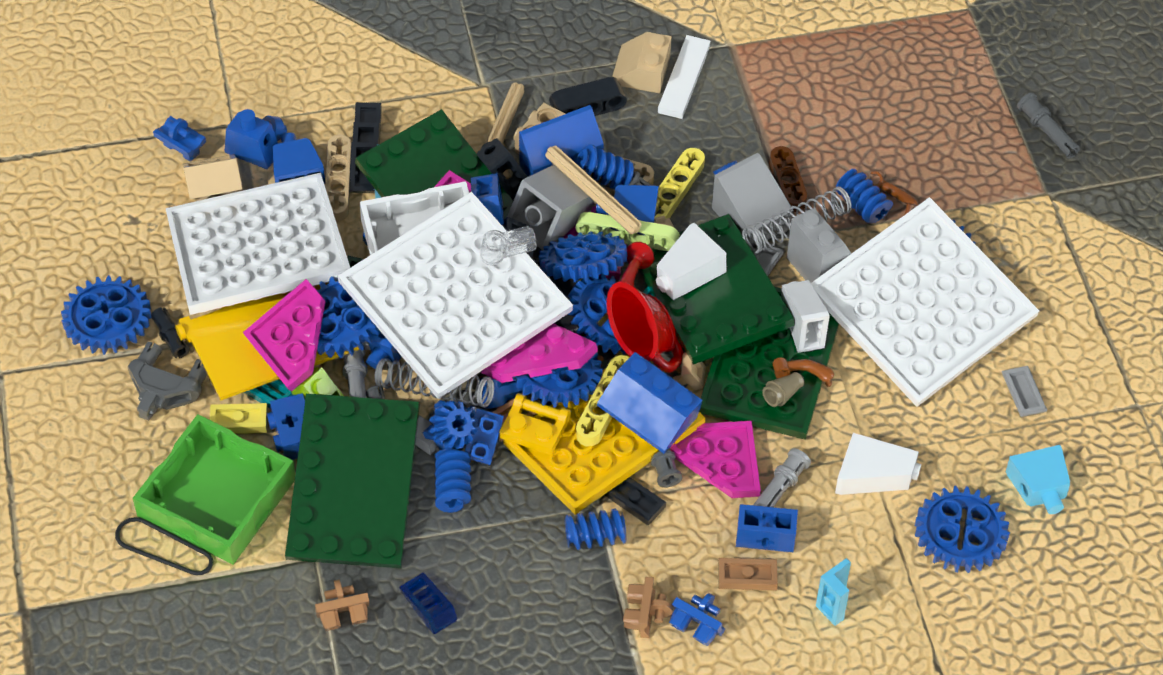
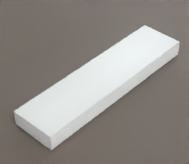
M686 35L658 106V113L680 119L683 118L710 49V40Z

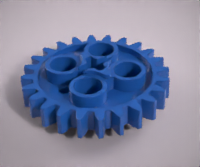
M590 231L587 235L579 232L578 236L569 234L566 239L559 237L558 242L551 241L550 246H544V250L540 251L539 256L540 268L546 273L547 277L553 276L554 280L562 277L563 281L573 279L574 282L579 278H583L585 281H588L589 277L593 276L598 279L600 274L609 275V271H617V267L624 266L623 262L627 261V248L624 240H620L619 236L612 237V233L603 235V232L593 234Z
M601 274L598 279L592 276L589 277L588 281L584 279L578 281L568 294L569 301L573 305V310L568 315L574 316L570 323L579 326L576 331L577 333L584 332L586 339L593 340L597 346L599 344L602 345L604 353L611 348L614 355L619 351L625 355L626 352L613 334L609 319L602 326L597 325L600 319L607 313V295L611 286L616 283L614 276L607 280L606 276Z
M110 275L107 276L105 282L96 277L95 284L87 280L85 281L86 288L76 287L78 294H68L70 301L63 303L65 310L61 311L62 324L67 338L72 339L73 345L80 343L81 350H85L90 346L92 354L98 348H101L103 355L106 354L108 348H112L113 352L117 353L118 346L120 345L124 349H128V341L135 344L138 343L136 335L145 336L144 328L150 327V301L147 299L146 292H141L140 285L138 284L133 287L132 280L130 279L123 284L121 276L115 282L111 280Z
M332 276L327 285L321 281V289L317 290V292L325 300L317 347L318 354L322 355L326 352L328 357L332 358L336 352L342 358L344 351L347 350L351 356L354 355L355 347L363 351V342L366 341L372 344L373 341L370 336L372 334L379 335V330L338 281H335Z
M596 353L579 369L569 370L568 367L552 369V374L531 378L529 374L514 376L513 380L517 381L516 388H523V395L532 394L531 401H536L540 398L542 399L543 406L550 401L554 408L557 407L558 402H562L564 407L567 408L569 401L579 405V398L588 401L589 394L593 395L602 377V362L597 360L598 354Z
M954 486L953 493H949L946 488H943L941 496L933 492L931 500L925 499L923 507H919L918 517H916L914 525L916 527L915 537H920L919 547L926 546L925 556L934 554V564L940 560L944 561L943 569H947L951 564L954 565V570L957 573L960 566H964L967 573H970L972 566H975L978 571H982L983 562L991 567L993 560H999L1002 551L1006 549L1010 532L1007 531L1009 522L1004 521L1006 513L998 512L999 503L989 504L990 495L983 499L980 498V490H977L973 495L970 494L969 487L967 486L963 493L959 492L957 486ZM962 509H966L962 550H959L957 543L960 532ZM942 537L949 538L950 540H944ZM970 542H975V543H978L979 545H973V544L970 543Z

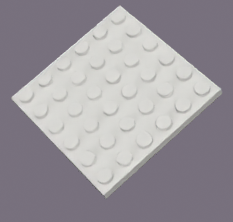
M321 173L165 208L190 315L250 300H258L280 293H287L295 289L305 279L312 286L320 284L321 281L324 283L329 282L331 276L335 281H338V275L350 269Z
M472 192L338 275V282L438 399L573 310L572 303Z
M930 197L811 283L828 312L916 407L1039 314V310Z

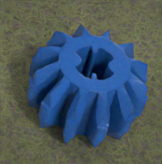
M453 401L445 402L443 406L436 407L434 410L435 415L429 419L434 424V427L429 432L437 434L435 443L443 442L444 449L453 447L456 450L463 448L464 444H470L473 441L471 435L476 434L478 431L472 426L478 420L470 416L473 408L468 407L464 409L463 402L453 403Z

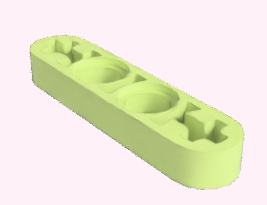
M592 212L581 213L575 227L578 233L582 232L583 235H587L590 231L593 234L603 232V235L612 233V237L619 236L620 240L623 239L625 244L630 245L634 242H643L652 249L669 251L680 236L679 232L672 226L640 221L642 226L639 230L640 233L645 235L630 234L610 215ZM609 227L616 228L619 231L612 230Z

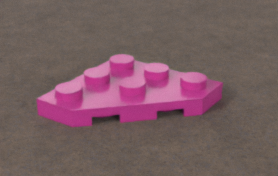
M307 279L243 332L291 392L313 374L325 300Z
M553 323L481 372L504 383L513 381L514 376L529 374L530 378L552 374V369L568 367L569 370L579 369L598 352V348L595 342Z
M752 421L704 423L692 434L670 447L669 450L675 453V459L729 497L745 498L760 496L761 489Z

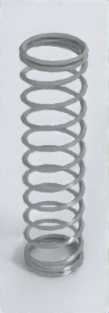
M836 187L832 192L826 191L824 195H818L815 199L807 200L806 203L801 202L798 204V207L792 206L789 211L783 210L780 214H774L772 218H765L763 222L757 221L754 226L748 225L743 229V239H745L754 254L760 253L761 250L764 251L766 249V243L773 247L775 239L779 243L783 242L784 236L789 239V236L783 230L781 218L786 222L790 230V214L796 217L791 212L792 209H797L796 215L798 216L799 211L804 213L799 208L801 205H805L806 212L807 206L812 209L808 203L814 201V208L816 209V203L822 208L825 221L827 222V217L834 220L836 213L839 216H843L851 211L852 205L848 193L843 188ZM836 190H839L844 195L847 211H845L841 199L836 195ZM827 194H831V201L825 197ZM819 197H823L822 204L817 201ZM824 199L829 202L833 209V218L829 216L825 208ZM785 212H788V221L782 216ZM779 216V224L773 220L774 217ZM771 220V221H770L771 230H770V228H769L766 224H764L765 221ZM773 222L776 224L781 233V241L776 237L772 225ZM762 224V233L756 228V225ZM764 226L770 232L773 244L768 242L764 233ZM747 229L753 233L758 250L751 246L747 236Z
M383 358L376 366L375 382L378 387L385 389L392 387L395 391L402 389L405 393L412 391L416 395L422 393L426 397L432 395L434 398H437L431 390L428 394L423 392L427 385L425 384L422 388L421 378L418 375L412 386L413 369L411 368L410 370L407 362L400 369L398 360L391 363L390 359ZM386 361L388 364V374L383 383L382 368ZM397 363V376L392 383L393 366ZM407 365V377L402 385V371L404 366ZM475 375L472 377L470 385L469 379L467 380L463 395L461 394L462 384L459 385L460 399L456 400L453 398L458 387L454 389L453 393L449 392L450 397H442L444 400L452 399L454 402L462 400L464 404L472 402L474 406L485 408L492 401L494 383L490 377H484L479 384V377ZM399 377L400 388H395L393 385H395ZM409 378L410 390H405L403 387ZM477 378L476 390L472 397L471 389L473 380ZM419 380L420 391L416 392L413 389ZM487 381L486 392L482 399L483 387ZM469 387L470 401H464L463 398ZM476 395H477V402H478V403L473 402V400H474V398L476 397Z

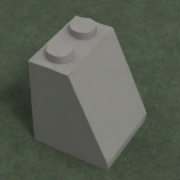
M759 153L717 173L714 177L712 209L719 217L729 214L742 236L743 229L748 225L754 226L757 221L763 222L765 218H772L774 214H780L783 210L789 211L791 208ZM785 212L782 216L788 221V212ZM779 216L774 217L773 220L779 224ZM781 218L783 230L787 232L789 227ZM771 220L765 221L764 224H766V225L770 228V230H771V227H770V221H771ZM773 222L772 225L775 235L781 234L778 227ZM762 224L756 225V228L762 233ZM764 226L765 236L769 240L772 238L771 234ZM747 229V236L751 246H757L753 233Z
M552 165L521 181L507 217L529 225V240L544 250V246H550L551 241L558 242L559 237L562 238L574 228L579 215L583 212H591L595 202L555 165Z
M815 208L792 218L787 259L805 281L809 280L812 283L851 254L846 244Z

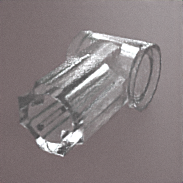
M526 226L506 232L498 230L486 232L482 240L480 259L487 265L495 266L500 264L504 258L536 250L537 243L533 229Z

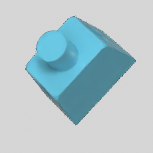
M1061 445L1009 457L1005 472L1028 506L1044 504L1048 514H1056L1064 509L1061 500L1067 496L1070 479Z

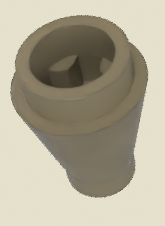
M794 372L790 375L768 381L766 387L763 388L764 399L773 407L783 406L798 389L804 386V380L799 373Z

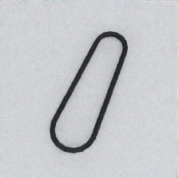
M128 518L122 521L115 531V539L118 544L132 552L196 576L204 575L212 569L213 558L207 551L143 518ZM130 522H141L205 555L209 559L208 567L202 571H194L126 545L120 539L121 528Z

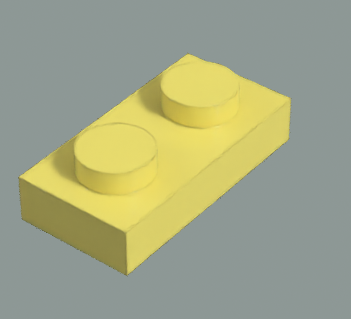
M267 403L210 405V420L231 430L235 434L267 433Z

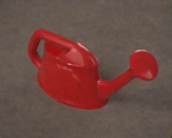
M634 242L627 247L629 266L620 282L614 283L607 295L606 305L609 323L618 343L630 357L636 352L647 361H651L661 371L671 373L682 364L683 350L676 337L671 316L665 306L656 297L645 294L634 287V279L638 269L648 268L654 260V252L650 246L643 242ZM671 351L673 358L668 362L660 354Z

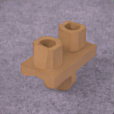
M645 577L644 584L628 585L627 602L641 604V609L625 608L624 628L639 630L640 638H649L652 615L655 616L654 622L660 624L663 623V618L669 617L673 613V605L666 601L665 594H658L657 600H655L654 577Z
M340 579L334 580L335 589L324 591L326 600L337 599L315 604L317 618L320 617L325 631L341 628L338 613L349 611L352 625L368 621V593L344 598L346 595L354 594L353 585L341 587Z

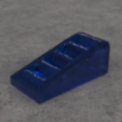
M424 572L399 587L401 593L433 634L456 622L457 615L454 606ZM424 586L426 587L425 589H423V590L420 591L419 593L413 595V593L416 592L417 590L421 589V588L424 587Z

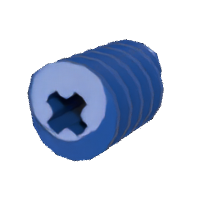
M591 144L585 146L580 151L575 161L589 176L592 173V178L596 182L601 177V185L606 186L610 181L611 189H615L619 184L629 185L633 177L634 167L632 161L624 160L620 156H614L613 153L605 152L601 148L596 149Z
M856 169L847 171L838 180L836 187H841L848 193L852 208L867 223H876L884 218L891 210L893 202L889 199L886 200L885 193H879V187L873 186V181L866 179L865 173L857 174ZM836 190V192L839 195H841L846 202L844 195L839 190Z
M443 449L435 453V506L443 512L453 513L462 510L463 505L471 501V494L469 493L471 491V475L469 474L471 472V465L469 464L471 456L464 451Z
M616 508L611 509L610 517H608L605 510H600L598 519L593 511L588 513L587 520H585L582 513H577L575 522L571 515L565 516L568 548L570 543H574L576 549L580 550L582 541H585L590 549L595 539L599 546L603 547L605 538H608L611 545H615L617 536L620 537L623 544H626L627 535L624 515L621 512L620 516Z

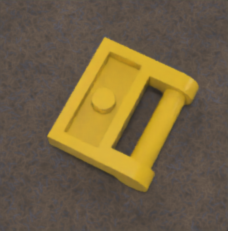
M518 393L499 431L500 438L552 455L570 420L571 410L565 408L560 410L547 405L543 406L541 403L527 399L526 395ZM523 410H527L557 421L554 425L521 413Z

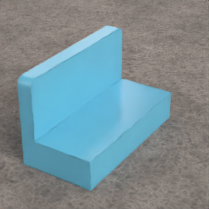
M847 558L823 574L819 583L816 607L834 626L844 620L850 591L847 588L851 562Z

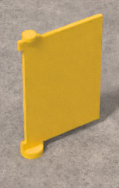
M320 284L313 286L316 290L321 289ZM291 291L227 306L194 319H190L189 316L178 319L179 324L175 325L180 340L187 339L188 342H192L220 401L280 379L243 332ZM348 350L344 351V355L349 354ZM316 352L314 366L339 356L335 352L332 358H329L326 352L322 355Z

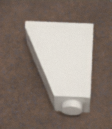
M695 223L690 224L657 264L656 283L658 288L662 292H666L674 300L726 273V252Z
M793 281L782 285L781 299L794 318L795 326L790 327V331L798 353L825 348L830 315L810 281Z
M853 433L837 479L835 493L844 495L908 490L911 480H917L921 469V464L917 463L919 452Z

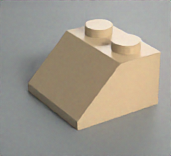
M646 32L622 44L612 77L618 79L621 87L661 93L671 55L672 36Z
M234 154L183 163L190 199L195 198L196 201L211 198V195L220 193L221 195H226L242 190L237 159Z

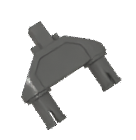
M147 342L138 359H134L128 365L130 377L139 394L138 399L140 403L137 407L139 417L149 421L158 408L168 410L196 401L202 393L201 385L208 375L203 364L200 366V359L195 361L187 377H181L152 367L162 353V349L156 343L150 348L152 342Z

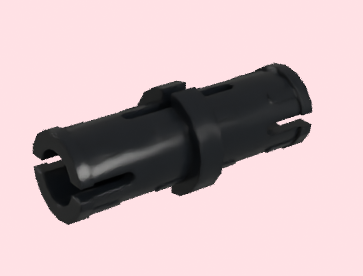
M162 307L157 308L152 312L151 318L160 331L159 336L161 340L166 342L175 358L186 356L190 349L184 340H180L175 327L177 324L173 322L165 307L163 309Z

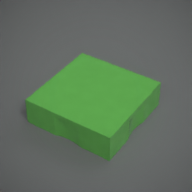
M197 414L176 441L169 456L155 468L133 497L137 517L143 518L234 565L294 483V461L260 444L244 440L231 430Z

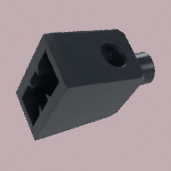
M496 138L491 142L483 144L481 150L477 152V156L491 174H498L499 184L514 201L521 181L527 178V175L510 152ZM511 169L513 175L509 179H506L503 173L504 171Z

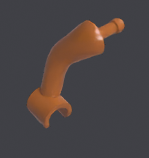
M873 171L870 173L880 177V181L877 184H873V186H878L902 203L907 204L904 215L911 211L912 205L917 206V201L911 195L885 181L879 172Z
M776 358L773 362L777 378L790 375V371L804 370L816 375L821 381H825L827 387L832 385L831 379L834 377V371L818 362L809 359L786 361L784 358Z

